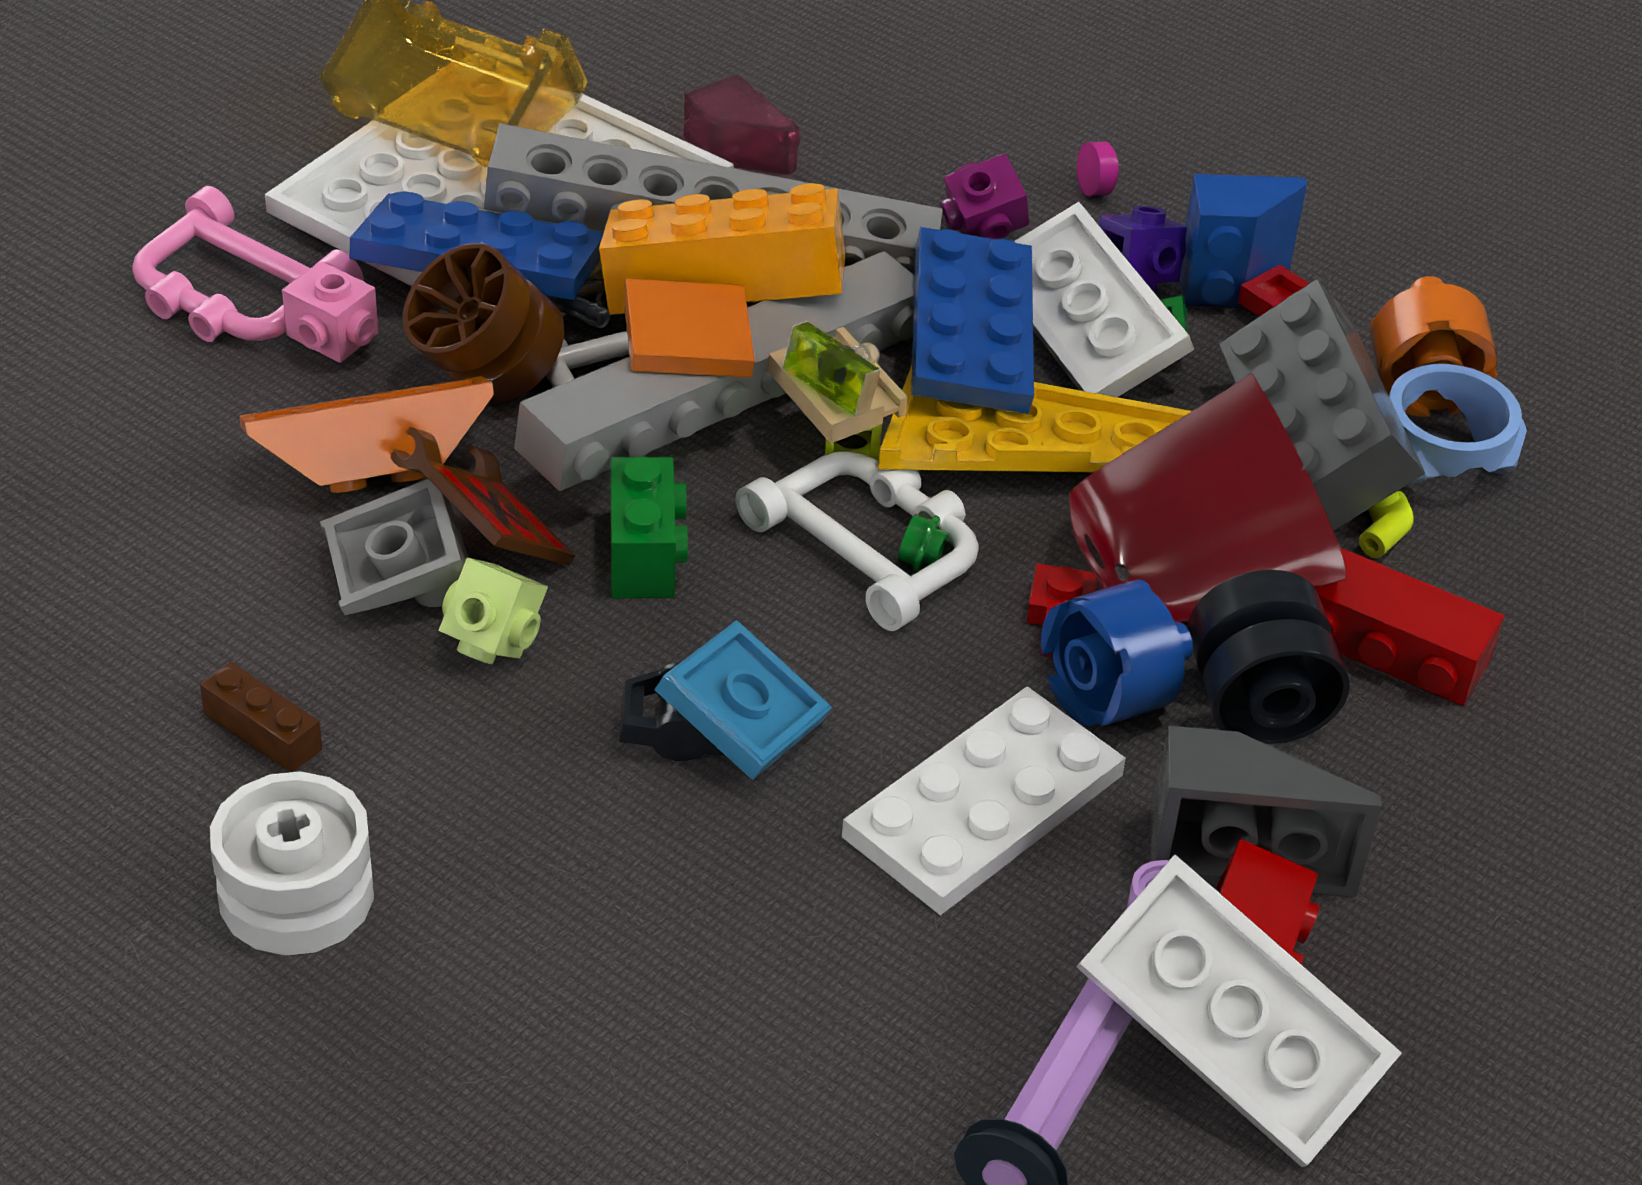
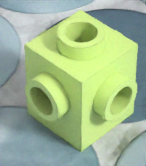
M467 558L459 579L449 587L442 604L444 617L438 631L459 639L460 642L456 650L473 659L488 664L494 663L496 655L520 659L523 650L532 644L539 631L541 618L538 612L548 586L494 563Z

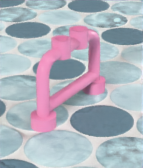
M204 186L186 200L185 209L187 214L147 243L134 258L132 272L136 282L146 290L145 299L148 306L162 319H169L181 309L190 313L188 321L192 330L198 337L207 342H212L223 332L247 341H264L284 334L286 326L283 305L268 316L260 318L248 317L239 313L226 296L217 293L212 297H208L194 290L190 281L183 274L172 271L165 275L156 270L158 264L195 236L288 283H292L311 269L227 227L234 221L235 217L231 203L218 189L212 186ZM332 250L320 260L364 281L359 265L354 259H349V254L344 251Z

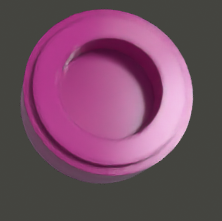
M1106 141L1084 143L1077 157V178L1082 192L1086 196H1107L1111 194L1116 187L1119 174L1118 158L1114 148Z

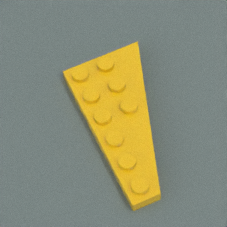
M911 366L902 389L908 397L906 415L898 418L893 413L880 447L878 470L1095 472L1192 411L1034 382V398L1029 414L911 395Z

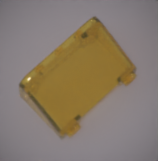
M365 0L319 77L325 89L332 97L330 101L332 106L343 115L353 119H359L360 116H364L470 155L477 163L488 168L500 123L548 132L578 104L588 86L587 79L568 37L543 29L538 40L527 35L523 44L518 45L444 19L436 4L425 0L423 6L415 4L410 0Z

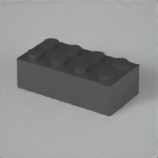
M1318 279L1292 294L1286 300L1219 343L1235 382H1239L1250 373L1253 374L1272 404L1304 465L1300 471L1306 469L1333 531L1425 474L1423 466L1351 317Z

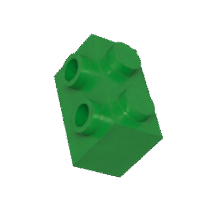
M611 457V598H675V563H688L687 525H675V520H686V482H674L673 457Z

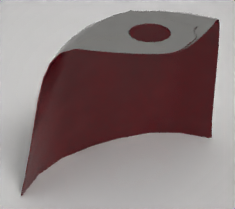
M1251 373L1221 394L1107 463L1081 481L1070 492L1072 530L1082 553L1102 589L1137 579L1144 580L1165 604L1174 622H1188L1192 610L1206 593L1220 583L1244 573L1259 570H1282L1304 577L1314 587L1346 579L1345 563L1339 543L1306 469L1301 471L1304 465L1272 404ZM1084 535L1089 538L1096 548L1104 569L1097 564L1091 555ZM1115 564L1123 565L1128 569L1130 576L1127 580L1122 581L1118 578L1119 575L1115 569Z

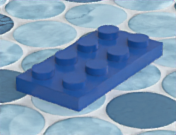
M402 191L393 194L388 193L351 235L349 259L423 272L436 258L455 247L470 243H482L497 249L544 295L574 300L601 260L599 246L604 232L589 230L586 225L579 222L565 221L554 224L533 220L531 215L524 212L510 211L499 214L478 210L476 205L469 202L455 201L444 204L424 200L420 194Z
M920 227L915 253L911 395L1029 414L1034 398L1031 245L1016 243L1008 239L996 240L961 234L949 229L937 230Z

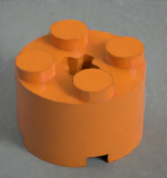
M1433 276L1419 278L1411 285L1410 289L1390 299L1370 323L1369 329L1378 373L1388 396L1394 382L1401 375L1414 368L1430 364L1464 366L1481 371L1495 379L1497 378V351L1486 310L1482 302L1473 293L1462 287L1445 284L1440 278ZM1437 390L1425 391L1414 403L1410 404L1406 408L1405 413L1417 417H1430L1429 410L1448 408L1450 415L1462 411L1453 400L1445 399Z

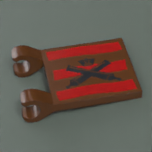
M409 427L406 432L414 438L415 450L412 455H409L404 451L394 449L391 453V459L394 464L404 469L423 473L494 546L570 565L576 555L502 482L498 461L493 453L470 446L467 451L476 458V468L473 473L459 467L453 468L442 465L435 437L426 431Z

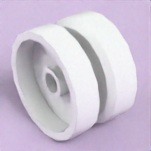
M301 771L267 775L241 786L221 803L210 825L211 855L217 881L220 915L234 936L256 950L285 956L314 953L345 940L365 921L374 900L367 813L352 790L326 776Z

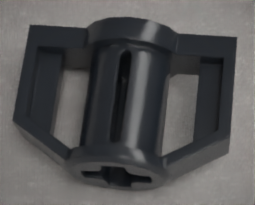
M674 662L665 665L658 671L626 680L622 695L619 742L653 746L658 754L674 761L693 760L705 753L726 756L654 690L662 677L681 662ZM657 693L660 698L659 718L643 717L644 697Z

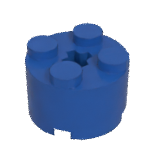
M1140 579L1072 598L1052 607L1046 615L1041 632L1042 656L1052 653L1057 673L1047 676L1051 690L1064 711L1077 723L1088 727L1095 724H1100L1101 726L1111 725L1171 704L1177 697L1183 683L1184 660L1189 659L1193 651L1192 638L1186 626L1180 622H1174L1165 604L1152 591L1149 584Z

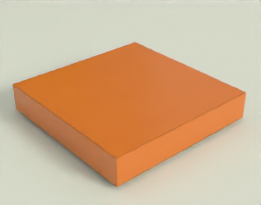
M642 279L625 280L623 297L631 371L752 377L755 357L744 285Z

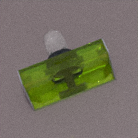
M808 321L792 326L782 368L856 417L870 411L881 369L875 366L879 360L880 353L878 348L872 343H863L852 348L843 345Z

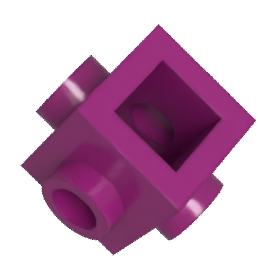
M1006 153L979 163L965 164L954 173L944 176L947 199L940 201V208H942V214L949 230H959L961 234L997 240L1005 238L1010 232L1029 225L1027 194Z

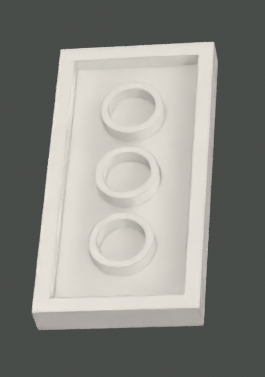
M1077 202L1014 241L1032 246L1033 331L1080 391L1119 397L1194 350L1189 334L1080 202Z
M1027 686L844 818L842 838L941 916L1122 777L1126 758Z
M1176 855L1170 859L1077 965V968L1301 1167L1307 1166L1402 1054L1401 1051Z

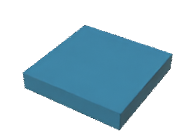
M737 620L667 672L654 689L752 780L817 727L833 708Z

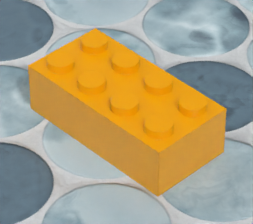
M810 183L795 186L790 190V193L767 195V192L762 189H747L736 192L732 198L710 200L707 195L692 194L676 199L675 204L652 206L651 201L640 199L624 202L618 206V209H611L599 246L610 315L625 313L623 294L626 279L744 285L746 302L842 294L845 245L838 188L825 189L821 184Z

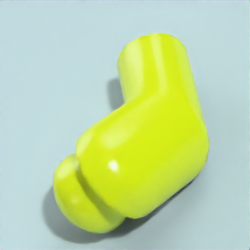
M1399 490L1368 509L1373 524L1360 535L1359 545L1365 554L1371 558H1381L1412 528L1414 523L1412 509L1405 494Z

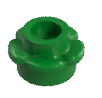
M915 514L903 537L898 553V561L913 566L914 573L919 572L924 564L930 565L940 559L944 551L948 533L939 530L941 520L937 515H934L933 519L930 520Z

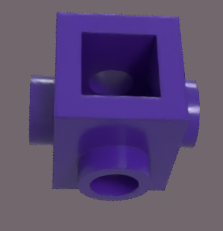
M1151 206L1133 207L1132 214L1100 215L1099 227L1151 290L1156 289L1157 283L1180 282L1182 262L1186 253L1187 226L1167 219L1164 209Z

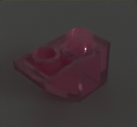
M736 74L684 93L683 137L690 144L733 163L736 168L785 175L796 172L797 150L800 144L799 127L741 76Z

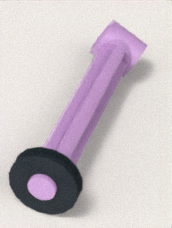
M1168 860L1151 861L1142 865L1134 873L1127 908L1169 862ZM1090 979L1087 980L1005 1119L983 1118L971 1124L964 1138L960 1140L954 1156L956 1169L966 1185H1068L1067 1167L1057 1149L1133 1018Z

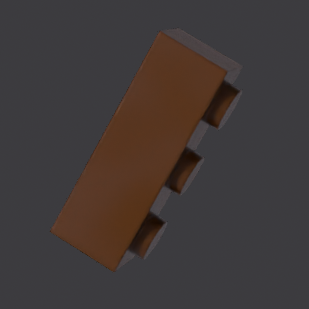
M231 661L200 683L204 713L288 771H296L322 750L319 720Z

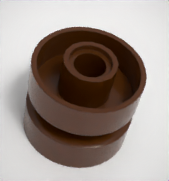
M464 244L440 255L416 279L404 305L403 327L408 340L434 364L443 369L454 381L479 376L491 381L494 395L488 403H501L515 399L536 386L552 368L564 340V321L557 306L532 282L527 280L497 249L487 244Z

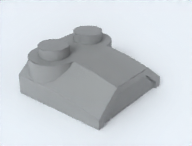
M429 479L320 521L321 528L328 541L341 596L339 605L344 615L378 608L413 597L421 605L441 607L446 592L459 579L465 561L468 558L462 533L450 501Z

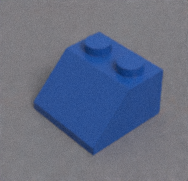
M1193 175L1185 226H1187L1186 253L1182 262L1180 276L1185 305L1241 307L1242 305L1238 303L1241 284L1278 265H1282L1290 270L1307 188L1306 178Z

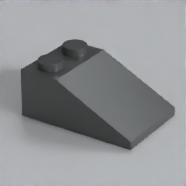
M1168 725L1151 812V861H1170L1176 855L1208 884H1217L1239 840L1242 839L1318 873L1312 893L1357 897L1382 808L1381 795L1237 731Z

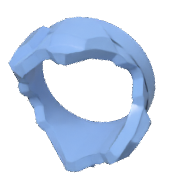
M1452 364L1420 366L1407 371L1394 382L1389 398L1425 471L1424 475L1408 485L1442 475L1456 477L1471 468L1483 467L1488 472L1493 471V473L1505 475L1507 471L1516 469L1527 429L1524 420H1522L1521 408L1517 399L1501 382L1481 371ZM1437 390L1445 399L1453 400L1465 415L1475 442H1454L1433 436L1416 426L1408 418L1405 410L1425 391Z

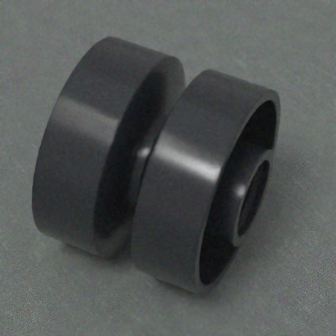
M1259 570L1244 573L1230 578L1211 589L1192 610L1187 629L1192 638L1193 653L1199 672L1203 677V685L1211 711L1220 730L1237 731L1264 744L1287 743L1319 730L1330 722L1344 706L1349 695V677L1338 646L1332 637L1331 627L1320 596L1315 587L1304 577L1282 570Z

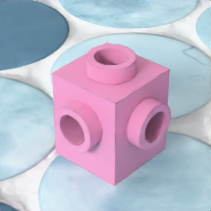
M323 261L317 263L282 289L286 336L302 343L309 349L316 350L341 363L361 346L368 344L378 334L375 287Z

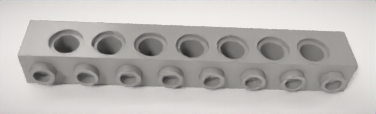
M500 123L488 164L484 210L500 213L510 211L524 212L531 215L533 219L552 223L565 221L579 222L586 225L589 230L604 232L610 210L618 209L620 204L631 200H649L653 206L675 204L676 199L692 194L707 195L710 200L732 198L736 192L747 189H762L767 192V195L790 193V190L795 186L810 183ZM824 186L825 189H835L833 187ZM838 189L845 245L844 268L885 251L915 276L916 241L920 227L940 230L942 208Z

